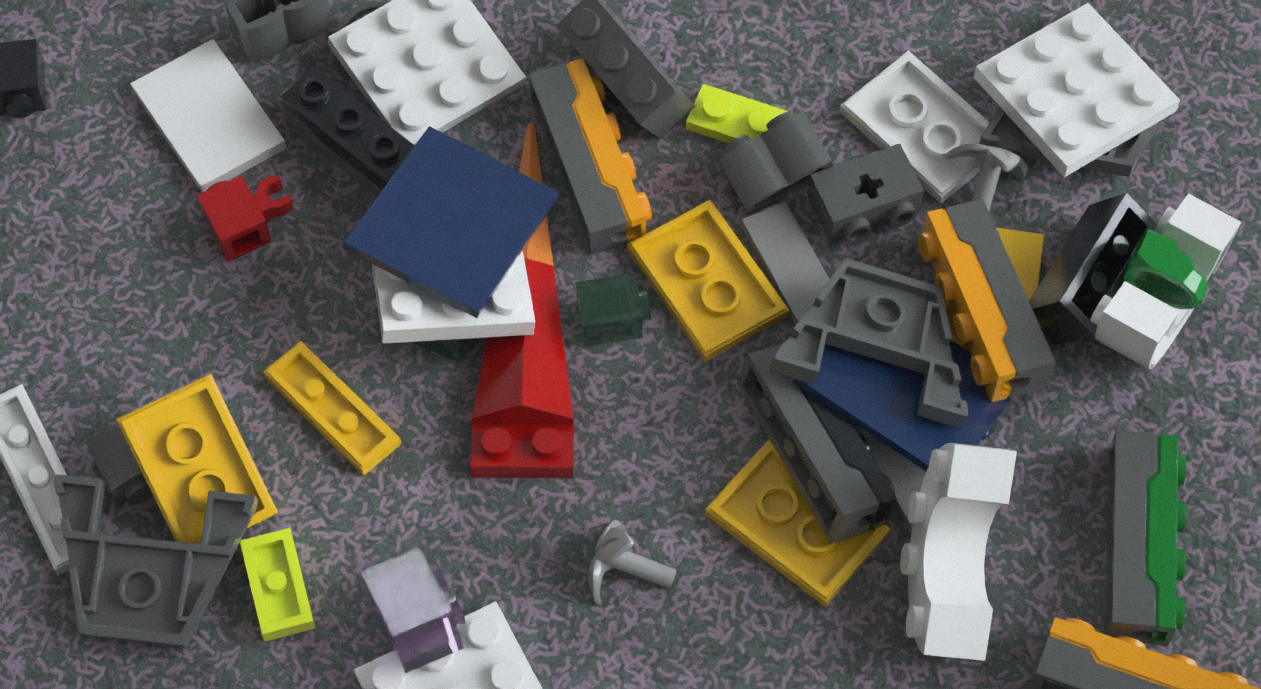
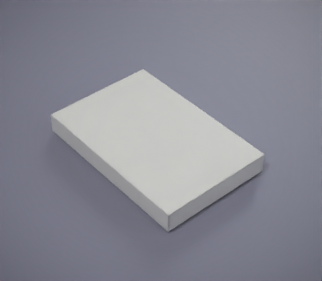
M214 39L130 83L133 93L202 193L211 185L219 181H228L286 149L285 140Z
M909 50L840 105V113L881 150L900 143L921 186L940 204L981 170V164L976 158L958 157L945 159L948 151L958 146L971 143L979 144L981 135L990 122Z

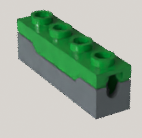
M1115 431L1109 449L1105 635L1114 638L1127 636L1146 644L1149 642L1151 644L1169 645L1175 630L1183 629L1185 599L1177 597V580L1182 581L1184 578L1186 553L1184 549H1177V532L1183 533L1185 528L1186 503L1177 501L1178 485L1183 486L1185 482L1186 455L1178 454V435L1161 434L1159 436L1155 433Z

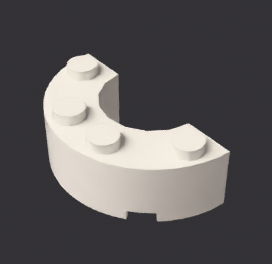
M1188 193L1177 210L1170 206L1166 209L1155 232L1174 239L1177 243V249L1191 257L1195 268L1204 275L1207 282L1211 273L1215 274L1241 222ZM1125 281L1113 298L1106 294L1103 296L1094 310L1090 321L1098 325L1095 332V339L1134 362L1152 369L1169 349L1194 308L1178 309L1171 307Z
M947 443L940 449L932 451L929 467L923 479L920 492H912L910 496L908 520L910 523H913L910 543H905L902 548L900 568L902 574L908 575L909 609L906 617V634L909 638H915L917 646L923 655L985 661L993 612L985 589L984 563L986 544L996 511L1002 504H1009L1017 453L1015 450Z

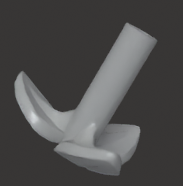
M964 144L948 151L945 159L973 157L980 162L981 170L972 201L983 198L988 211L991 207L1001 169L1009 172L1021 181H1023L1028 171L1026 163L1020 156L1006 149L983 144Z
M617 519L612 521L602 532L595 547V556L590 563L588 582L595 605H601L600 586L602 577L607 570L616 568L668 589L671 587L676 575V569L627 551L634 545V541L622 530L625 526Z

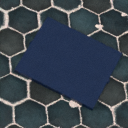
M429 126L346 239L343 249L406 281L407 284L414 285L461 311L478 318L557 200L559 193L498 162L495 158H491Z
M954 341L950 343L953 363L958 364L961 375V382L958 385L961 400L966 401L968 407V416L962 428L917 415L924 378L923 373L825 344L820 370L814 384L799 379H794L793 381L794 384L849 419L924 471H927L929 467L931 453L934 449H940L947 443L977 446L981 440L987 439L989 429L1014 398L1008 396L1007 399L991 403L984 385L979 386L974 380L971 370L970 352Z

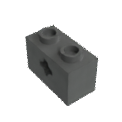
M899 143L810 174L808 199L830 244L845 240L847 243H854L867 237L872 229L890 224L892 227H899L912 221L920 213L924 190Z

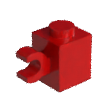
M242 175L230 181H219L211 185L205 192L197 195L202 216L226 262L271 243L266 220L285 216L293 210L292 200L289 195L277 200L269 198L272 194L283 190L281 179L278 175L262 180L254 196L251 194Z

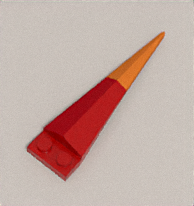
M531 121L527 126L519 172L543 184L536 128ZM547 215L523 249L535 316L534 335L487 337L472 414L471 478H573L574 418Z

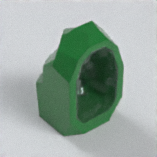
M1147 228L1130 259L1123 278L1127 283L1171 307L1193 309L1199 306L1208 290L1206 278L1195 268L1191 257L1177 248V243L1174 239Z

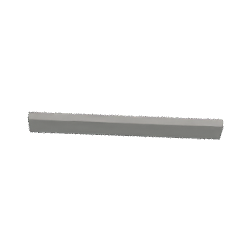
M785 201L742 219L741 228L777 293L788 307L793 322L797 325L799 320L812 307L816 297L830 279ZM851 422L857 433L863 435L867 440L871 456L882 474L890 478L897 497L895 506L908 530L912 533L913 523H910L908 520V503L912 492H920L926 471Z

